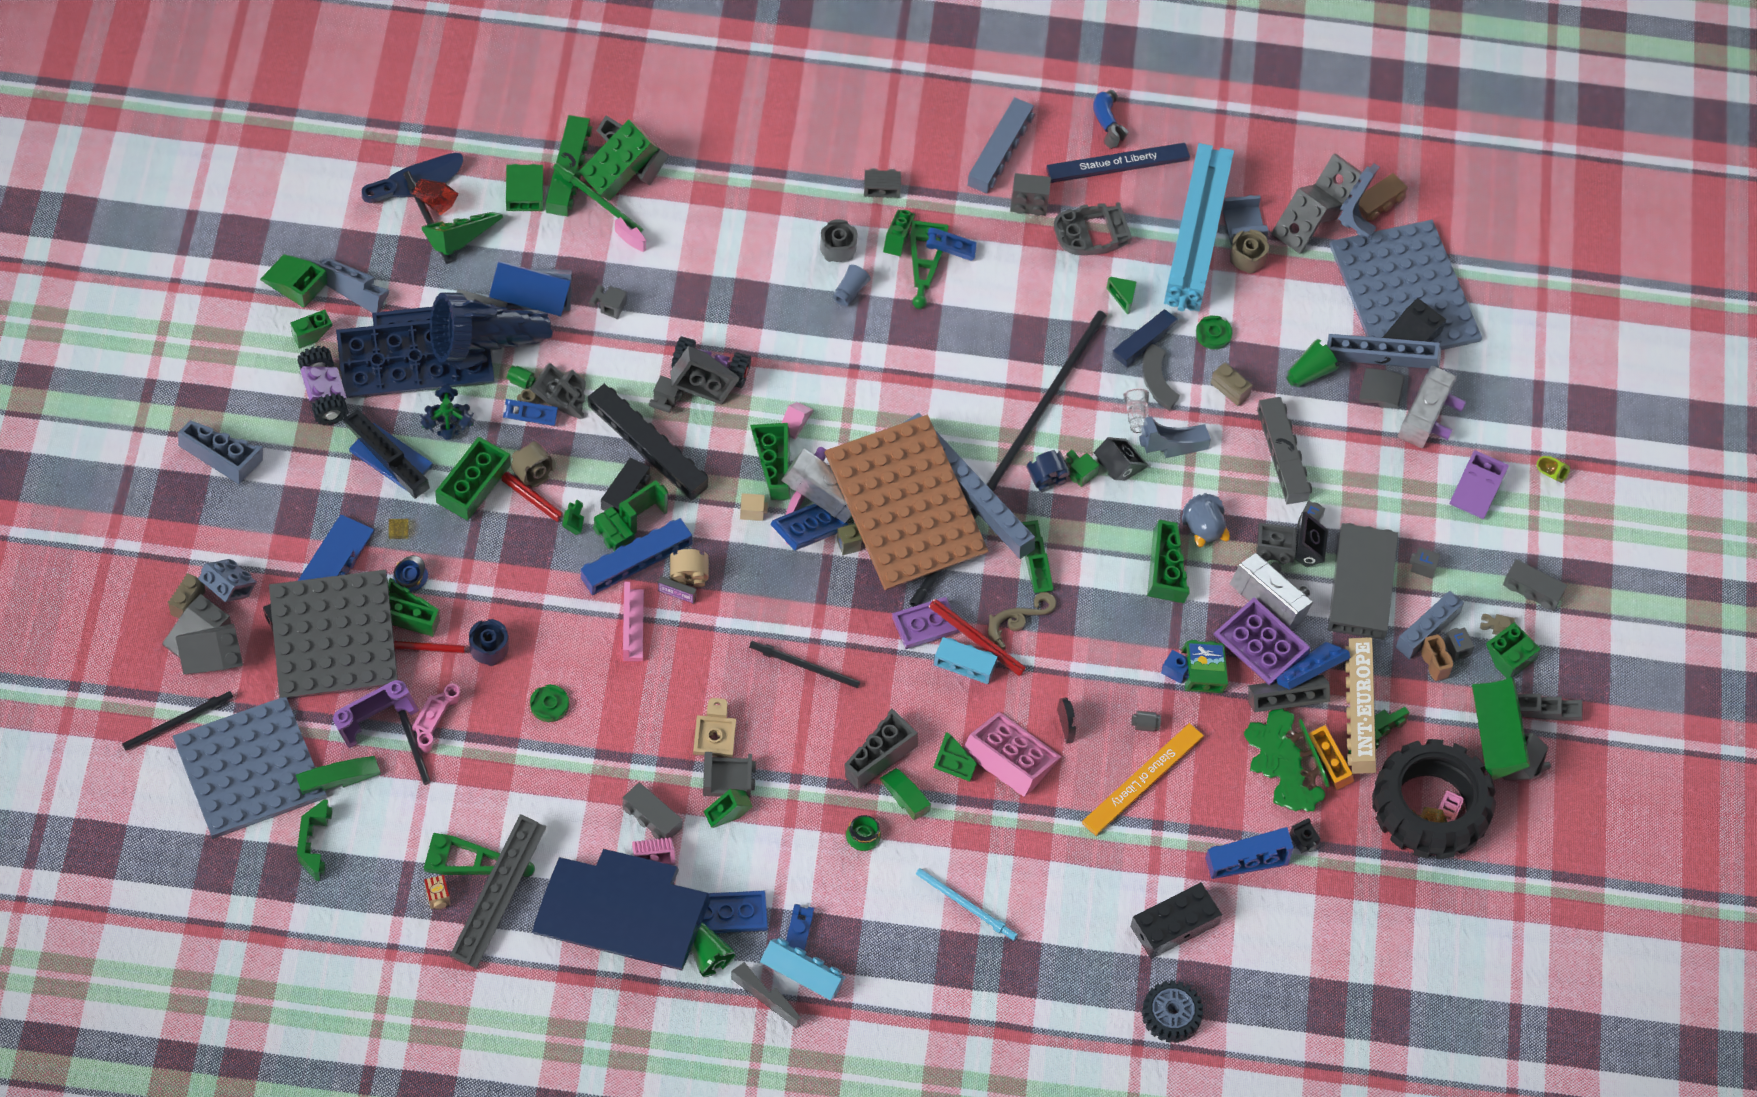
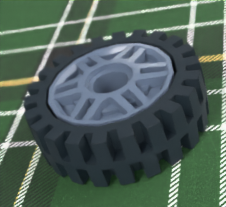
M1172 980L1170 983L1164 981L1161 985H1155L1154 989L1151 988L1146 995L1142 1007L1143 1023L1146 1024L1148 1031L1151 1030V1035L1154 1037L1157 1035L1161 1041L1166 1039L1168 1043L1171 1040H1174V1043H1179V1040L1183 1042L1188 1037L1191 1038L1198 1030L1203 1017V1003H1201L1200 996H1197V992L1195 990L1191 991V986L1188 984L1185 987L1183 982L1180 981L1178 984H1175V981ZM1173 1009L1177 1013L1171 1014L1168 1010Z

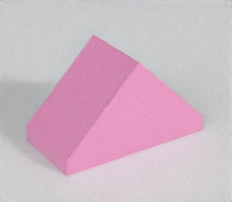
M798 402L788 406L782 423H788L790 437L793 439L797 438L813 413V409Z

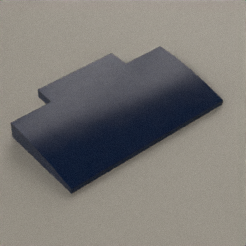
M432 306L372 313L374 326L336 330L341 380L347 398L439 389L445 383L449 384L450 387L495 383L491 350L482 352L487 357V362L463 370L455 369L451 364L439 362L433 353L430 338Z
M607 849L602 850L596 866L559 857L542 899L532 933L683 971L711 900L707 892L674 885L679 871L678 866Z

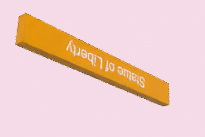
M1190 723L1186 725L1082 821V824L1095 836L1100 834L1198 744L1204 735Z

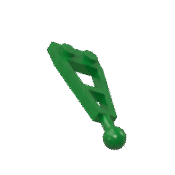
M912 220L910 246L914 287L918 288L917 295L913 298L912 303L917 309H923L927 305V299L924 296L925 289L930 288L943 251L937 250L934 260L918 259L916 240L927 242L929 239V228L948 232L949 225ZM918 267L930 269L926 280L919 279Z
M433 833L424 865V872L440 875H490L494 866H481L483 857L497 861L500 853L451 835ZM454 845L476 853L474 866H446L451 846ZM529 862L523 874L524 877H530L534 874L535 866L532 862Z

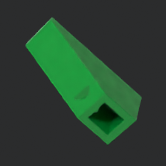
M897 210L886 234L884 253L901 257L912 227V220L915 217L914 213L908 210Z

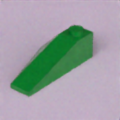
M488 212L472 215L470 220L467 218L453 219V223L436 222L422 226V231L435 251L449 255L467 245L501 220L503 214Z

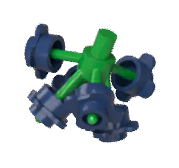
M447 383L443 384L441 389L435 391V395L442 402L441 405L437 404L432 407L428 405L424 409L427 414L425 416L420 415L422 428L430 429L432 432H434L433 428L437 426L436 422H443L445 417L446 424L441 425L440 431H437V435L443 436L445 440L453 439L455 435L460 434V431L456 430L455 425L450 424L449 417L451 415L452 421H460L458 425L463 427L462 431L465 427L469 429L470 426H473L475 420L472 418L474 413H468L470 410L468 404H454L453 406L451 402L454 400V396L458 395V391L451 388Z

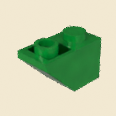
M325 309L290 322L292 336L299 349L316 343L333 326Z

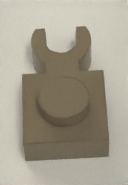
M1482 614L1481 620H1485L1488 623H1481L1480 629H1493L1492 634L1498 635L1514 623L1515 618L1496 614L1494 619L1489 614Z

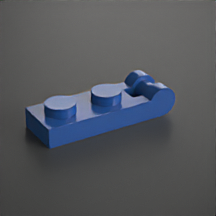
M936 228L928 229L929 239L926 242L927 248L937 249L970 261L975 259L977 242Z
M506 399L505 401L507 406L506 412L503 413V418L555 426L558 407ZM514 407H519L518 414L513 413Z
M794 904L786 941L789 942L788 945L792 948L798 947L805 951L814 907L808 906V908H804L800 904ZM799 915L806 916V919H805V920L798 919V916H799Z

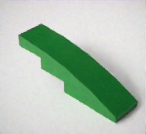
M1038 520L1021 522L1035 536V550L1025 556L1034 594L1053 591L1047 553H1045Z
M369 756L317 767L296 774V778L302 795L320 788L328 790L342 785L344 788L380 775L381 772L375 756Z

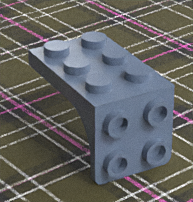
M1375 163L1371 167L1367 166L1359 177L1361 182L1358 181L1350 192L1352 197L1349 196L1340 208L1343 212L1338 218L1343 226L1355 229L1356 233L1364 238H1370L1376 230V226L1366 221L1359 210L1360 199L1380 168Z

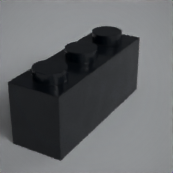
M630 457L601 498V509L605 511L613 507L619 514V504L640 491L644 485L647 486L650 482V467Z

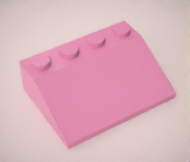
M1000 712L972 732L963 747L985 770L995 775L1000 781L1006 783L1024 797L1040 783L1061 758L1058 753Z

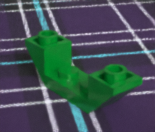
M327 799L322 800L302 815L297 846L298 862L316 881H320L321 874L325 873V862H322L321 854H311L312 843L309 842V837L313 836L314 826H327L328 819H332V807H329Z

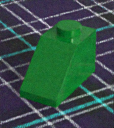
M729 789L705 809L704 813L711 828H715L739 819L753 806L745 790Z

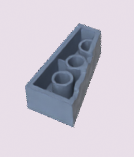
M190 420L178 432L179 447L237 484H240L263 461L262 446H253L248 444L246 440L231 438L227 433L215 432L213 428Z

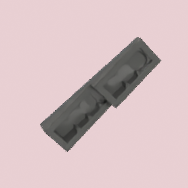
M745 962L731 971V980L795 1028L800 1026L801 1017L779 990L774 988L769 992Z

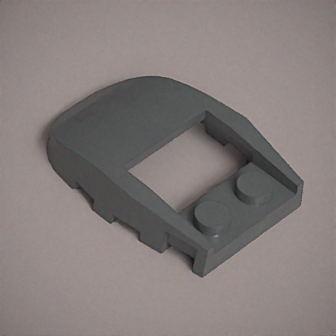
M1120 202L1116 203V206L1107 207L1105 203L1091 207L1081 205L1079 209H1069L1059 213L1054 220V231L1059 244L1067 252L1074 255L1105 254L1130 244L1132 240ZM1104 216L1112 241L1110 244L1103 246H1093L1084 220Z

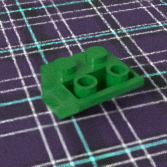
M1515 622L1486 643L1495 667L1506 678L1516 676L1536 661L1541 650Z

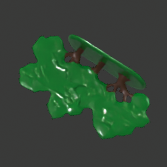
M1283 708L1270 711L1266 725L1260 722H1250L1248 728L1244 731V736L1251 746L1261 750L1260 754L1252 758L1250 771L1262 772L1264 776L1269 778L1278 776L1281 779L1279 785L1274 790V804L1287 807L1295 812L1301 809L1306 812L1315 811L1316 803L1322 801L1326 795L1321 787L1315 785L1316 776H1321L1327 788H1330L1302 719H1299L1301 729L1299 733L1292 730L1294 714L1284 711ZM1291 733L1293 736L1286 737V734ZM1300 737H1304L1309 749L1308 751L1302 752L1295 745V742ZM1311 755L1316 768L1312 771L1305 770L1301 765L1303 757ZM1311 776V778H1308L1309 784L1304 787L1302 784L1304 779Z

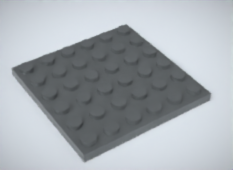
M386 569L269 584L279 698L287 697V699L376 688L398 680Z

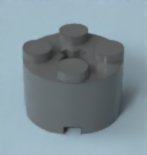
M842 219L831 220L822 228L820 250L827 261L844 262L853 259L857 248L858 233L856 228L848 224V221Z

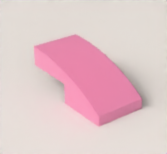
M621 217L616 219L615 232L630 246L642 252L646 251V239L636 227L630 230Z

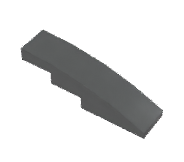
M1541 693L1518 694L1521 717L1583 721L1582 700L1542 697Z

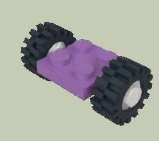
M312 346L310 350L308 348L305 349V352L302 351L298 355L297 361L309 401L315 402L312 403L315 421L318 424L322 423V425L327 423L332 425L333 422L337 424L338 420L343 421V418H346L349 413L345 401L347 397L338 368L333 367L334 362L329 348L325 346L314 348Z

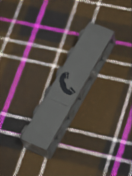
M1281 397L1259 400L1257 412L1286 505L1308 501L1310 493H1312V486L1306 478L1307 470L1301 462L1302 454L1297 449V438L1292 433L1291 419L1287 418V406L1282 402Z

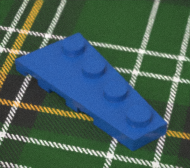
M1325 642L1276 678L1277 683L1290 690L1351 658L1350 652Z

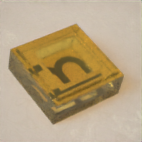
M389 519V539H408V519Z

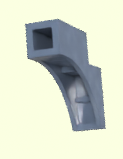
M1152 416L1145 418L1144 425L1141 426L1142 434L1139 436L1140 444L1145 448L1146 453L1160 450L1164 452L1165 458L1207 450L1211 441L1205 424L1181 428L1167 427L1157 423Z

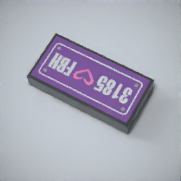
M660 576L658 581L659 592L694 604L696 588Z

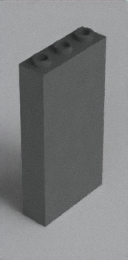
M1352 523L1341 524L1327 631L1385 640L1389 623L1398 532H1393L1389 529H1375L1371 526H1357Z

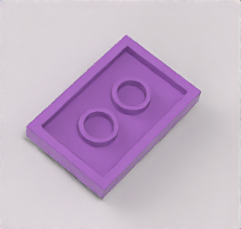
M946 597L937 599L952 610ZM932 601L892 613V619L905 649L953 635L960 631L929 608Z

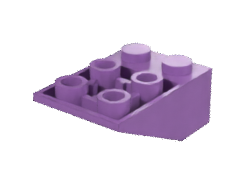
M1474 450L1449 504L1484 519L1501 486L1509 465Z

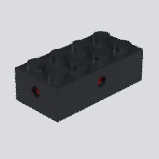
M1202 882L1133 916L1130 927L1152 959L1218 926L1222 913Z

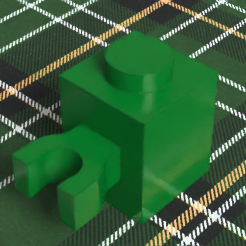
M1073 450L1066 453L1067 458L1065 461L1070 465L1069 477L1074 483L1082 487L1098 475L1100 465L1088 453L1080 458Z

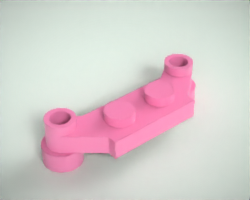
M456 684L447 685L441 694L436 696L430 695L412 726V730L417 733L418 746L424 753L432 750V734L447 707L455 705L459 701L460 688Z

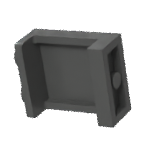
M705 752L703 796L721 797L729 789L745 790L748 797L751 798V790L755 791V779H752L751 775L756 772V761H752V754H748V758L712 757L713 752Z

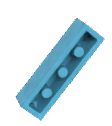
M782 938L770 940L760 960L761 963L830 1001L836 998L846 976L841 974V970L833 966L831 968L824 965L823 960L807 956V952L801 948H792L788 945L789 942Z

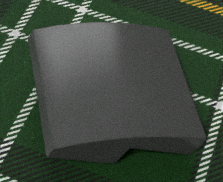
M1366 368L1359 396L1360 403H1379L1380 408H1398L1405 379L1404 375L1386 370Z

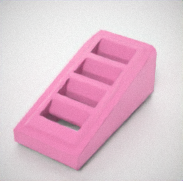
M1446 791L1432 822H1437V820L1442 823L1454 821L1462 807L1464 798ZM1443 807H1446V808H1448V809L1453 810L1454 813L1451 812V811H1449V810L1444 809ZM1440 814L1451 818V820H1449V819H1447V818H1445V817L1440 816Z

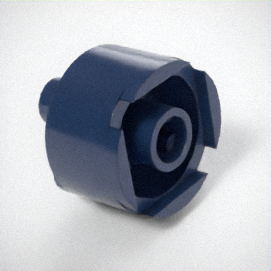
M1055 450L1042 453L1035 457L1037 461L1034 463L1030 461L1026 466L1035 487L1040 492L1048 490L1054 484L1057 486L1063 485L1067 482L1066 477L1070 474L1065 459L1059 450L1058 453Z
M488 619V621H478L472 626L469 632V647L472 657L476 661L489 666L496 665L506 657L509 650L508 633L506 627L501 622Z

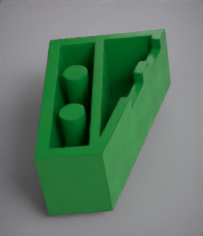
M389 578L388 587L392 625L433 637L440 622L439 609L421 597H416L410 593L409 589L401 587L395 583V580Z

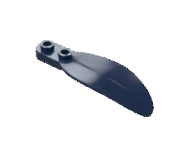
M450 153L406 167L394 173L388 179L365 185L362 188L361 197L367 203H375L390 197H413V194H410L407 188L408 184L403 175L406 171H410L414 181L418 183L421 195L432 192L445 185L458 173L463 164V156L461 153Z

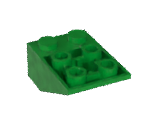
M285 254L260 278L262 282L303 308L328 283L326 270L311 261Z

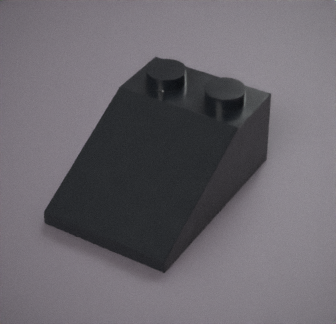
M1417 298L1406 308L1383 338L1432 342L1443 331L1447 319Z

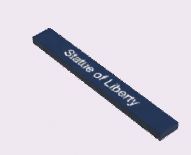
M1184 142L1049 164L1046 166L1048 176L1051 177L1050 183L1189 161L1190 155Z

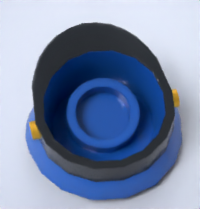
M416 555L404 558L397 563L394 569L393 580H395V583L403 588L406 587L410 591L421 588L428 579V571L425 568L424 561Z

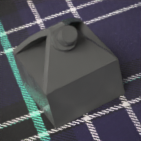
M1534 733L1525 734L1530 767L1502 777L1504 780L1537 779L1544 770L1551 768L1550 762H1545L1548 746Z

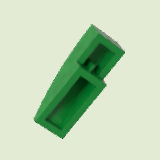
M895 768L880 777L881 782L901 809L905 808L913 821L930 812L931 803L900 770Z

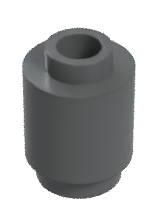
M1137 710L1136 714H1132L1131 725L1134 726L1135 730L1154 732V730L1160 729L1161 715H1157L1156 712Z

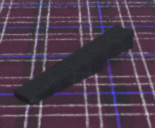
M358 409L343 419V423L414 499L430 489L428 479Z

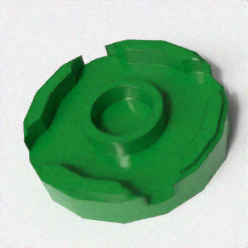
M1210 315L1202 318L1197 324L1196 338L1202 346L1218 350L1230 343L1232 327L1222 317Z
M551 684L537 688L531 695V712L536 718L544 722L560 720L569 709L567 693L561 687Z

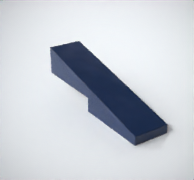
M1164 309L1113 349L1114 358L1128 368L1152 343L1155 345L1178 322V318Z

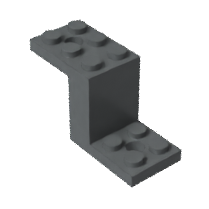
M1333 154L1315 184L1298 188L1271 234L1299 254L1302 253L1320 223L1338 218L1342 211L1340 208L1349 196L1351 197L1350 192L1358 181L1360 182L1359 177L1362 172L1339 155ZM1338 174L1342 175L1343 177L1342 184H1339L1336 181V176ZM1294 223L1298 224L1299 226L1298 233H1295L1292 230V225Z

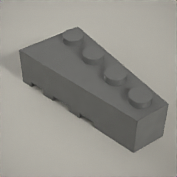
M606 115L596 131L607 142L623 125ZM659 148L636 173L638 177L648 185H651L669 154Z

